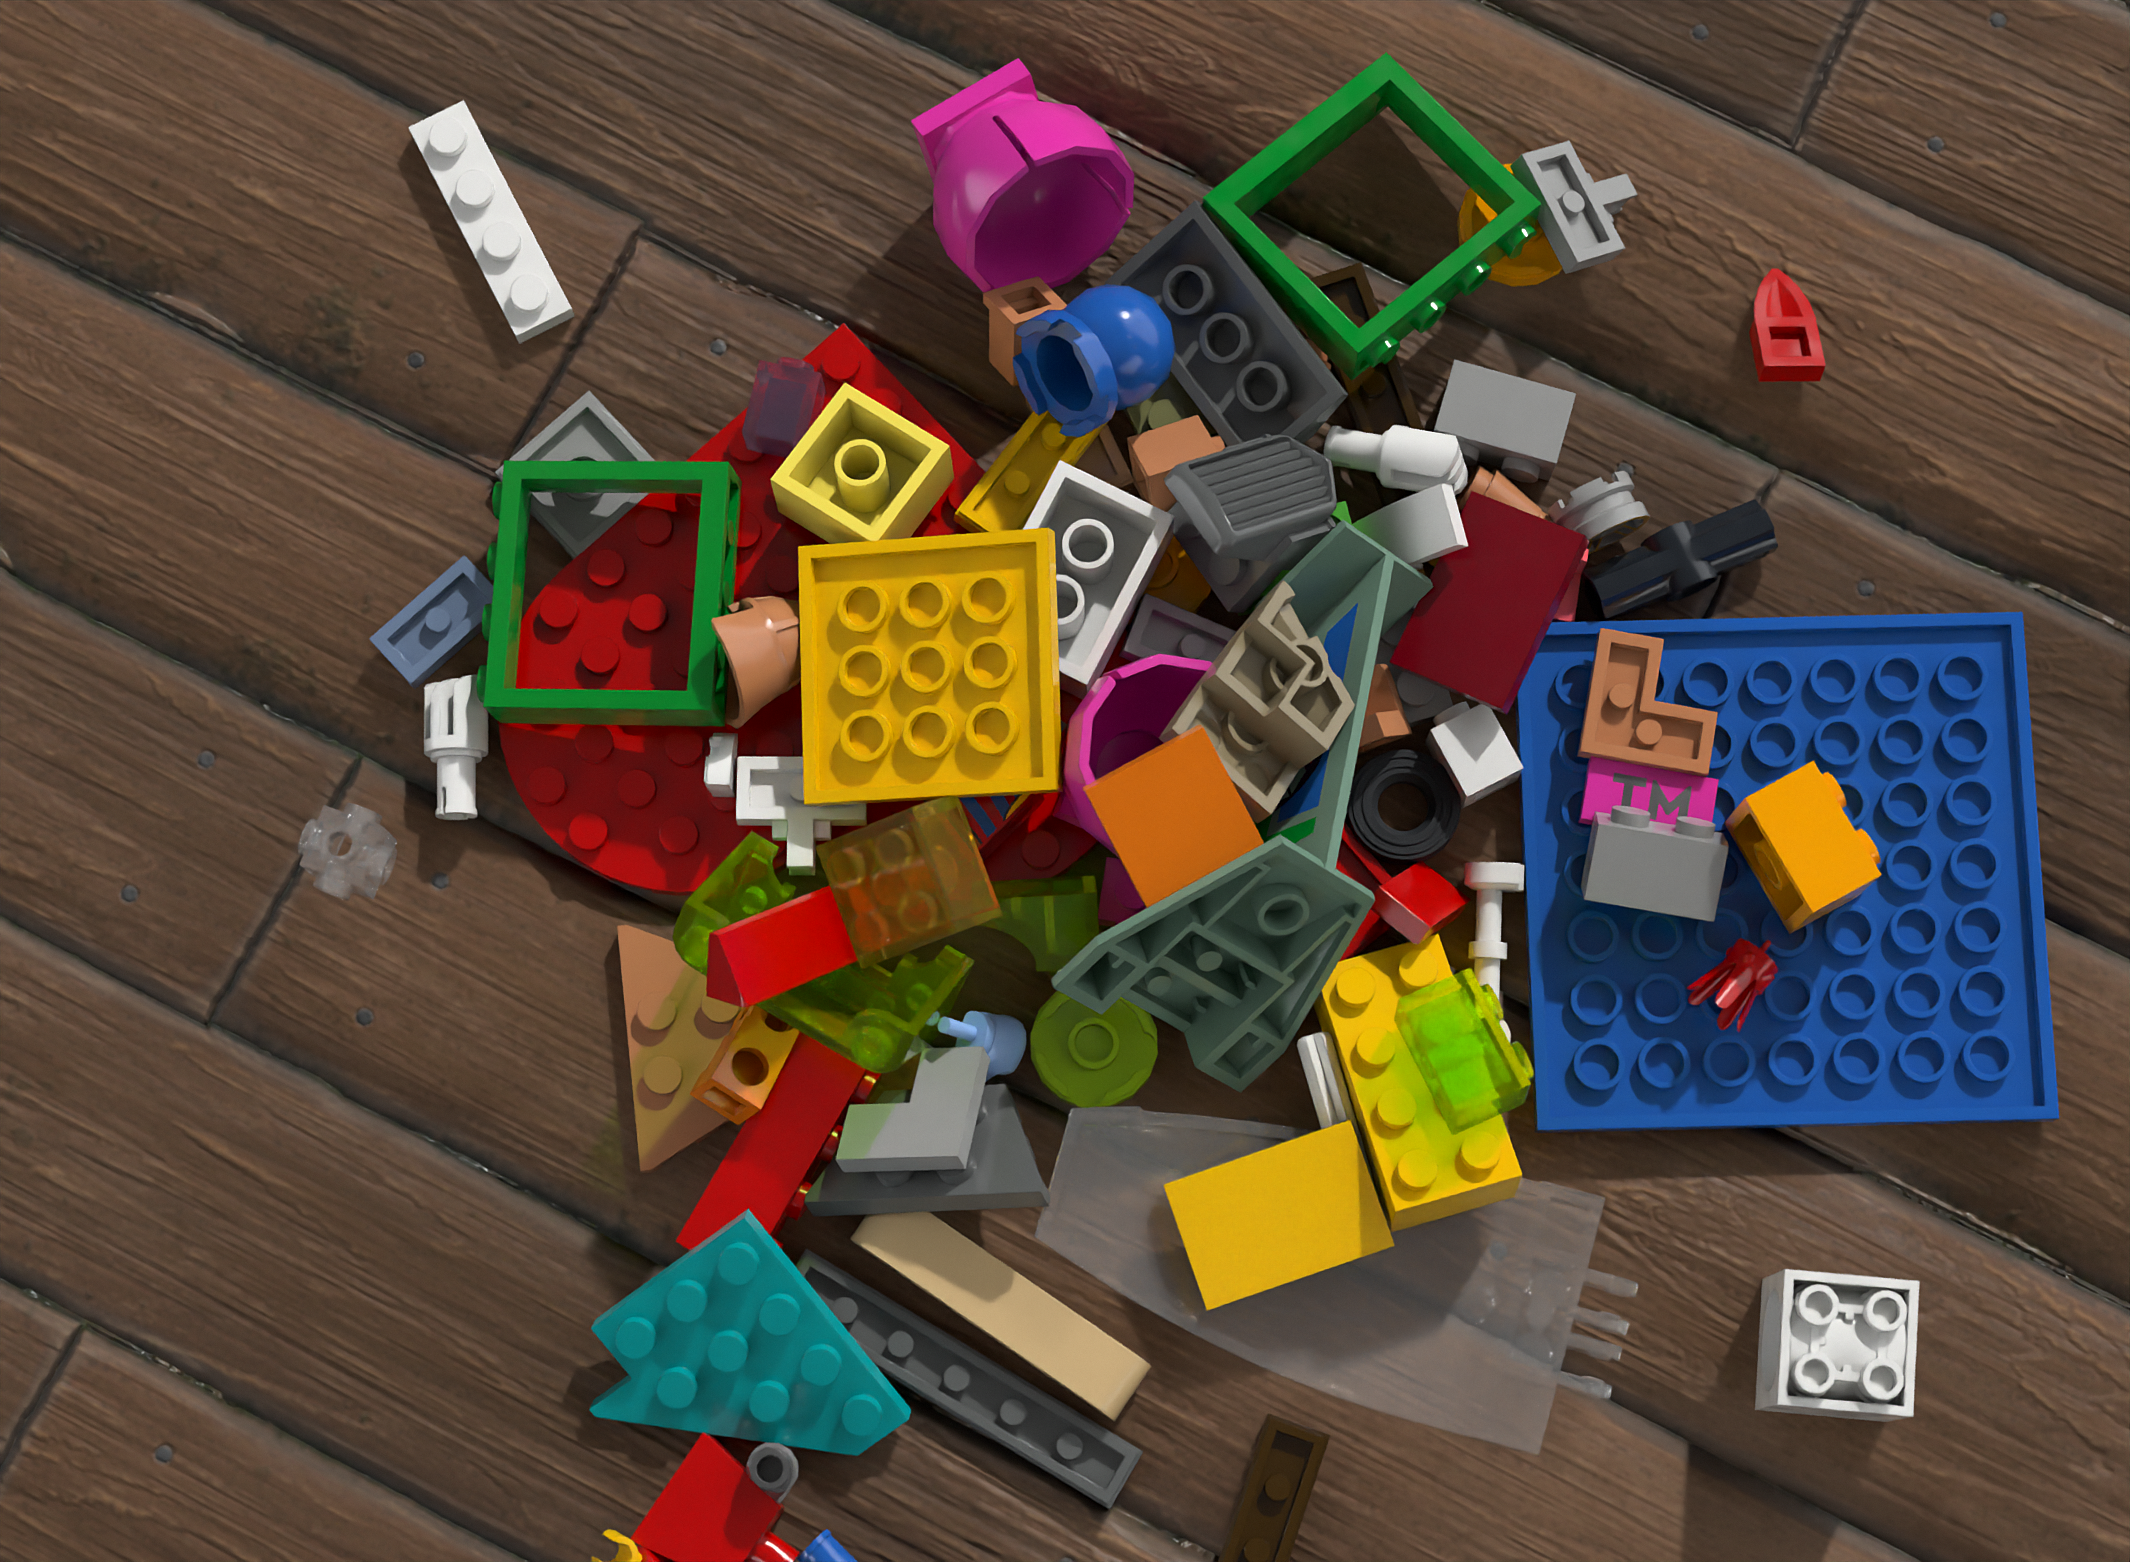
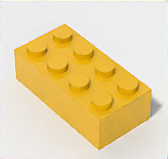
M1432 935L1419 944L1407 942L1339 961L1313 1005L1322 1031L1328 1032L1332 1036L1390 1233L1515 1197L1522 1178V1172L1439 935Z

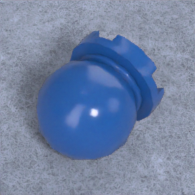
M1106 284L1085 290L1062 310H1047L1021 325L1017 329L1016 335L1022 337V353L1012 357L1019 387L1032 410L1038 416L1048 411L1058 422L1063 424L1059 433L1065 436L1082 437L1111 420L1114 411L1138 406L1149 399L1169 378L1176 348L1171 322L1154 298L1129 286Z

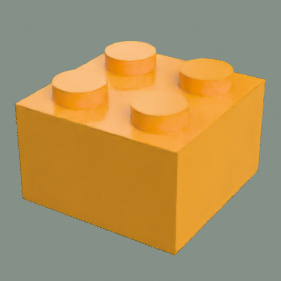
M1814 761L1744 798L1724 822L1789 934L1853 900L1882 875L1876 866L1880 863V855L1874 842L1863 829L1855 831L1842 809L1846 806V799L1841 787L1829 772L1821 774Z

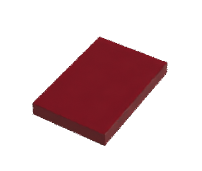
M1471 491L1460 514L1468 547L1440 556L1429 578L1434 587L1418 601L1389 662L1401 671L1507 715L1590 541L1583 534Z

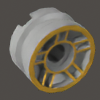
M1626 471L1611 474L1614 482L1610 484L1603 482L1601 477L1588 482L1570 492L1572 497L1568 500L1567 506L1564 505L1561 499L1556 501L1548 510L1553 523L1586 536L1590 541L1587 547L1589 550L1588 554L1601 550L1627 537L1642 527L1650 518L1644 504L1634 500L1631 492L1635 486Z

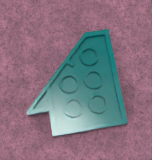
M749 1209L595 1319L591 1327L596 1336L629 1374L593 1400L589 1410L598 1418L699 1433L704 1432L767 1443H780L787 1446L858 1456L908 1421L911 1408Z

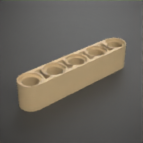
M930 1212L867 1214L850 1238V1240L1113 1421L1119 1416L1151 1368L1149 1363Z

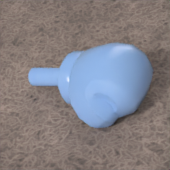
M970 1011L964 1016L963 1022L948 1017H942L938 1022V1030L941 1033L957 1037L955 1047H984L990 1058L986 1081L997 1074L1007 1075L1014 1072L1022 1059L1026 1046V1031L1023 1024L1014 1017Z

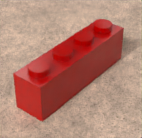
M808 1014L761 1110L745 1121L675 1242L690 1251L749 1209L777 1245L783 1249L784 1244L776 1240L788 1217L798 1221L806 1211L805 1197L813 1186L809 1181L822 1160L829 1164L837 1154L843 1131L842 1124L846 1119L849 1105L867 1104L880 1083L882 1074L874 1070L879 1063L876 1052Z

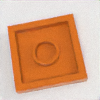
M1200 724L1082 787L1136 891L1147 908L1264 844L1209 736Z

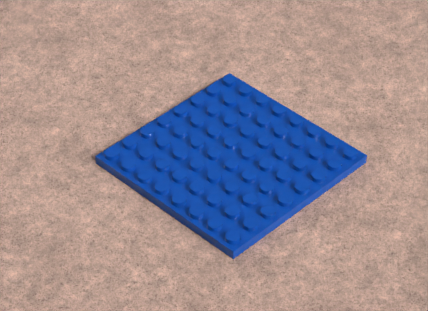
M2023 612L1551 622L1515 697L1517 753L1524 767L1519 776L1522 863L1524 865V907L1535 1133L2051 1122L2059 1119ZM1600 628L1664 639L1654 701L1718 712L1707 777L1719 779L1712 823L1716 825L1714 832L1724 834L1729 849L1714 922L1584 900L1581 881L1592 825L1578 823L1589 759L1577 757L1596 639ZM1814 761L1821 774L1829 772L1841 787L1846 799V806L1842 809L1855 831L1863 829L1874 842L1880 855V863L1876 866L1882 875L1853 900L1789 934L1724 822L1744 798ZM1737 939H1745L1758 948L1766 940H1770L1771 945L1765 953L1776 964L1778 972L1774 975L1775 979L1764 992L1756 996L1740 1032L1737 1031V1022L1743 1008L1727 1029L1720 1030L1717 1026V1018L1723 1009L1715 1003V998L1720 989L1699 1005L1688 1003V998L1694 990H1688L1687 987L1721 963L1726 957L1727 949L1733 947Z

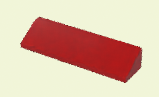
M871 870L864 871L711 932L708 942L707 997L738 1007H751L900 942L899 929L877 873Z

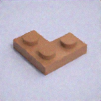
M1600 628L1596 639L1577 757L1590 759L1593 756L1707 777L1718 712L1654 701L1664 639Z

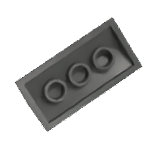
M1195 200L1104 282L1105 285L1129 286L1154 298L1172 326L1176 350L1171 372L1228 447L1260 438L1264 434H1270L1271 436L1287 435L1303 444L1313 437L1348 396L1200 201Z

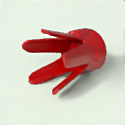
M1737 939L1733 947L1727 949L1726 957L1721 963L1687 987L1688 990H1694L1688 998V1003L1699 1005L1720 989L1715 998V1003L1723 1009L1717 1018V1026L1720 1030L1727 1029L1743 1008L1737 1022V1031L1740 1032L1756 996L1764 992L1775 979L1774 975L1778 972L1776 964L1765 953L1771 945V941L1766 940L1758 948L1745 939Z

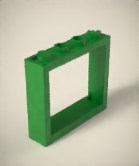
M1387 52L1206 194L1202 200L1203 207L1286 315L1351 380L1355 379L1369 366L1374 368L1380 362L1384 365L1388 363L1401 346L1400 341L1414 329L1419 333H1423L1431 328L1444 314L1446 303L1460 292L1465 296L1475 292L1490 276L1492 272L1491 267L1505 255L1510 259L1520 255L1523 245L1537 234L1534 227L1542 204ZM1388 107L1498 216L1362 327L1358 328L1249 217Z
M504 461L502 482L495 483L492 497L494 516L499 520L497 542H492L489 545L487 554L488 574L490 579L494 580L492 603L485 604L482 614V632L485 641L489 642L487 665H481L477 674L478 699L500 723L725 726L729 661L722 644L712 629L711 621L712 618L729 615L730 613L726 610L727 606L734 602L742 481L729 462ZM532 493L701 494L687 691L516 689Z

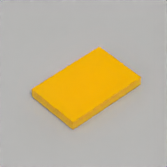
M1351 1119L1163 1185L1207 1310L1395 1246Z

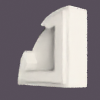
M713 733V736L709 739L711 746L710 755L705 760L704 783L713 797H735L738 734Z

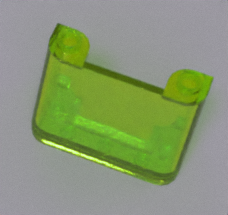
M751 831L685 901L674 926L672 938L675 950L690 967L707 976L708 942L711 932L791 901L796 887L786 881L781 885L773 870L772 861L778 852V846ZM949 945L945 946L936 959L926 963H917L919 958L907 952L898 963L894 973L887 971L867 958H863L760 1002L756 1006L860 1067L874 1073H889L919 1056L939 1035L938 1022L942 1017L949 1016L975 961Z

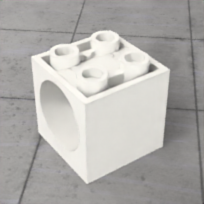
M1784 1269L1763 1278L1755 1410L1883 1422L1913 1417L1919 1281Z

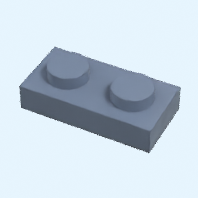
M464 555L369 639L407 682L416 689L482 631L483 609L485 604L492 603L493 585Z

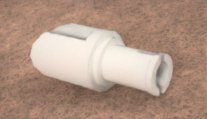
M1392 425L1383 435L1343 429L1340 426H1332L1327 434L1324 456L1331 460L1332 467L1341 466L1375 472L1383 487L1420 492L1442 483L1452 485L1454 495H1457L1467 485L1468 471L1457 438L1454 435L1413 429L1400 425Z
M477 675L429 683L424 687V754L430 757L432 762L437 763V809L435 810V816L439 819L468 820V818L473 819L477 817L476 763L482 761V757L488 755V711L478 699Z

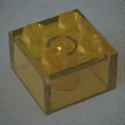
M945 796L908 808L815 847L861 969L1003 916L959 797Z

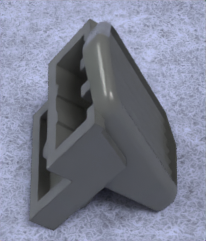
M1264 434L1260 438L1226 447L1220 452L1180 463L1164 478L1166 486L1177 500L1167 512L1175 516L1173 534L1228 612L1244 613L1283 570H1292L1336 526L1330 517L1336 509L1337 502L1331 460L1287 435L1271 436L1270 434Z

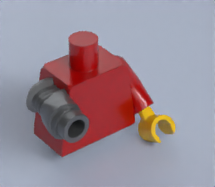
M703 1432L631 1538L629 1539L615 1530L608 1529L603 1532L602 1535L617 1542L619 1546L618 1554L609 1562H796L801 1552L772 1533L771 1529L785 1509L781 1504L782 1500L787 1496L798 1477L797 1459L790 1449L780 1443H764L756 1447L750 1454L745 1468L717 1439ZM591 1557L592 1562H603L596 1557Z

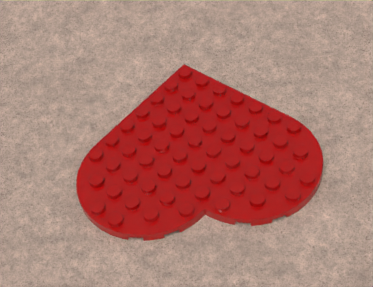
M844 323L685 461L729 462L742 481L733 604L748 597L758 598L766 596L799 601L798 546L830 544L778 512L770 479L844 383H847L950 446L954 480L910 538L971 533L954 521V514L986 472ZM649 493L568 563L542 589L521 620L516 689L687 691L701 494ZM1126 629L1100 678L1104 673L1132 663V661L1118 656L1127 634ZM801 682L788 692L781 694L766 704L738 729L729 725L726 721L725 726L500 723L498 721L501 746L507 769L518 794L531 815L564 852L586 868L606 879L650 890L655 894L700 896L705 895L707 892L727 890L744 885V887L750 886L774 876L787 868V841H773L772 826L737 824V769L735 797H713L704 783L705 760L706 757H709L711 751L709 739L713 736V733L738 734L737 760L738 757H803ZM1060 689L1079 703L1082 702V699ZM1053 792L1042 793L1045 799L1042 804L972 872L961 861L919 800L867 803V826H831V841H816V847L851 876L867 870L876 872L884 892L921 901L922 904L963 907L975 906L977 903L997 901L1011 896L1015 898L1041 888L1071 870L1086 858L1100 842L1086 830L1052 816L1061 793Z

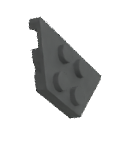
M1005 1084L984 1085L966 1169L843 1172L835 1160V1155L807 1192L804 1203L813 1217L1045 1207L1050 1205L1051 1197L1035 1162L1036 1157L1029 1139L1022 1128V1120L1014 1099ZM913 1089L884 1091L875 1104L910 1103Z

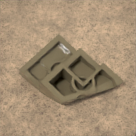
M1284 580L1270 591L1235 633L1190 692L1159 737L1165 743L1199 724L1202 725L1251 819L1257 824L1272 814L1299 769L1328 750L1355 707L1342 680L1331 670L1328 663V655L1318 636L1311 638L1307 636L1290 604L1295 594L1291 586Z

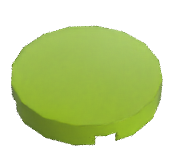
M1056 991L1039 1009L1030 1034L1031 1061L1041 1083L1060 1101L1082 1109L1111 1108L1132 1098L1149 1080L1158 1056L1157 1028L1150 1013L1122 997L1101 1015L1064 993Z

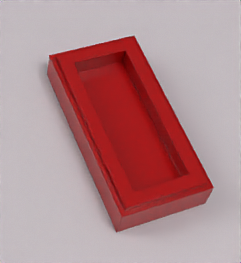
M1421 861L1379 886L1373 894L1375 902L1370 909L1413 944H1419L1458 918L1471 899Z

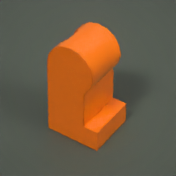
M775 997L751 1007L742 1008L730 1029L729 1035L724 1037L708 1068L697 1079L690 1095L737 1125L760 1111L802 1028L804 1016Z

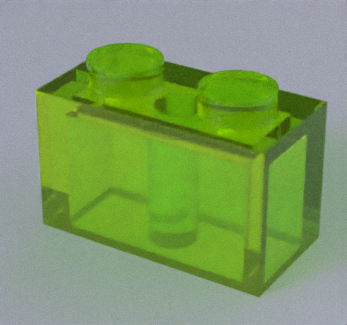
M1471 968L1399 998L1394 1022L1452 1136L1523 1105L1531 1086L1529 1079L1534 1077L1531 1062L1524 1048L1518 1041L1510 1044L1499 1023L1503 1020L1504 1016L1494 990L1489 984L1480 986Z

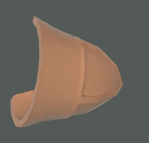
M774 596L748 597L728 605L726 610L730 613L729 615L712 618V629L722 644L729 661L725 721L734 728H740L762 707L801 682L799 601Z

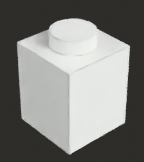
M1461 702L1441 712L1433 719L1436 727L1430 730L1425 744L1432 757L1447 770L1459 793L1461 809L1517 781L1524 767L1490 707L1480 704L1470 709L1467 702Z

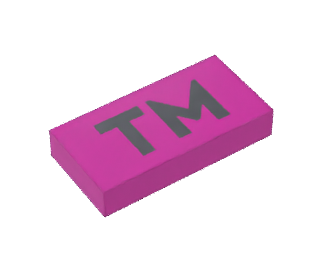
M1591 756L1588 761L1578 823L1592 825L1595 811L1611 814L1612 806L1615 805L1629 806L1651 813L1650 821L1675 825L1677 817L1680 816L1699 818L1712 822L1719 779Z

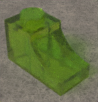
M1095 875L967 883L968 926L995 928L1018 939L1036 959V972L1049 971V974L1054 977L1088 943L1099 935Z

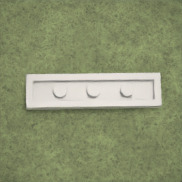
M464 100L408 127L519 344L574 317L575 315Z

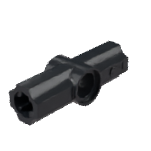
M1754 499L1694 525L1692 520H1687L1662 529L1645 539L1640 544L1641 547L1612 557L1599 565H1594L1584 570L1581 579L1584 584L1585 595L1594 614L1601 621H1612L1664 598L1667 602H1674L1691 596L1719 579V575L1735 568L1743 567L1754 560L1767 557V555L1775 552L1778 548L1775 528L1766 509L1762 508L1757 500Z

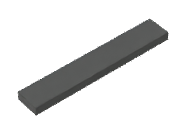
M808 1249L804 1251L795 1267L881 1372L1110 1510L1143 1451Z

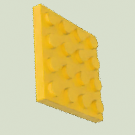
M1050 528L798 546L804 804L809 806L1063 792L1055 531Z

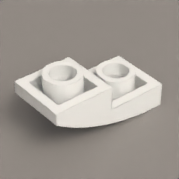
M1442 483L1383 507L1352 524L1353 527L1416 570L1423 569L1422 563L1468 547L1452 485Z

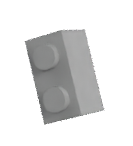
M1454 359L1433 432L1456 436L1465 465L1467 466L1476 465L1477 461L1501 467L1502 474L1517 481L1534 483L1538 481V478L1550 481L1557 464L1576 393Z
M1621 805L1612 806L1611 814L1595 811L1581 881L1584 900L1714 922L1729 849L1724 834L1714 832L1716 826L1714 823L1684 816L1677 817L1675 825L1650 821L1651 813L1648 811Z

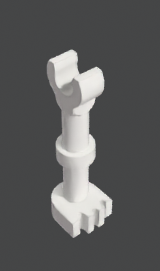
M1506 862L1465 863L1464 884L1477 891L1475 941L1469 942L1468 958L1475 959L1472 1017L1469 1019L1473 1035L1479 1026H1489L1492 1028L1497 1038L1496 1052H1505L1510 1044L1511 1033L1507 1023L1500 1017L1499 1005L1500 960H1507V943L1501 942L1502 892L1515 893L1524 890V865Z

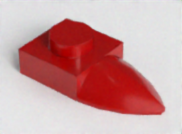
M1771 269L1758 287L1754 301V319L1749 331L1758 381H1820L1826 365L1816 317L1810 302L1790 277L1779 269Z

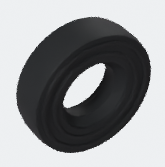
M1393 750L1373 757L1357 771L1352 780L1345 817L1348 827L1358 842L1376 859L1394 865H1412L1432 858L1449 843L1459 823L1461 802L1459 793L1447 770L1437 760L1418 751ZM1395 784H1408L1417 788L1424 795L1428 812L1426 819L1419 827L1410 831H1397L1382 821L1378 812V799L1388 787Z

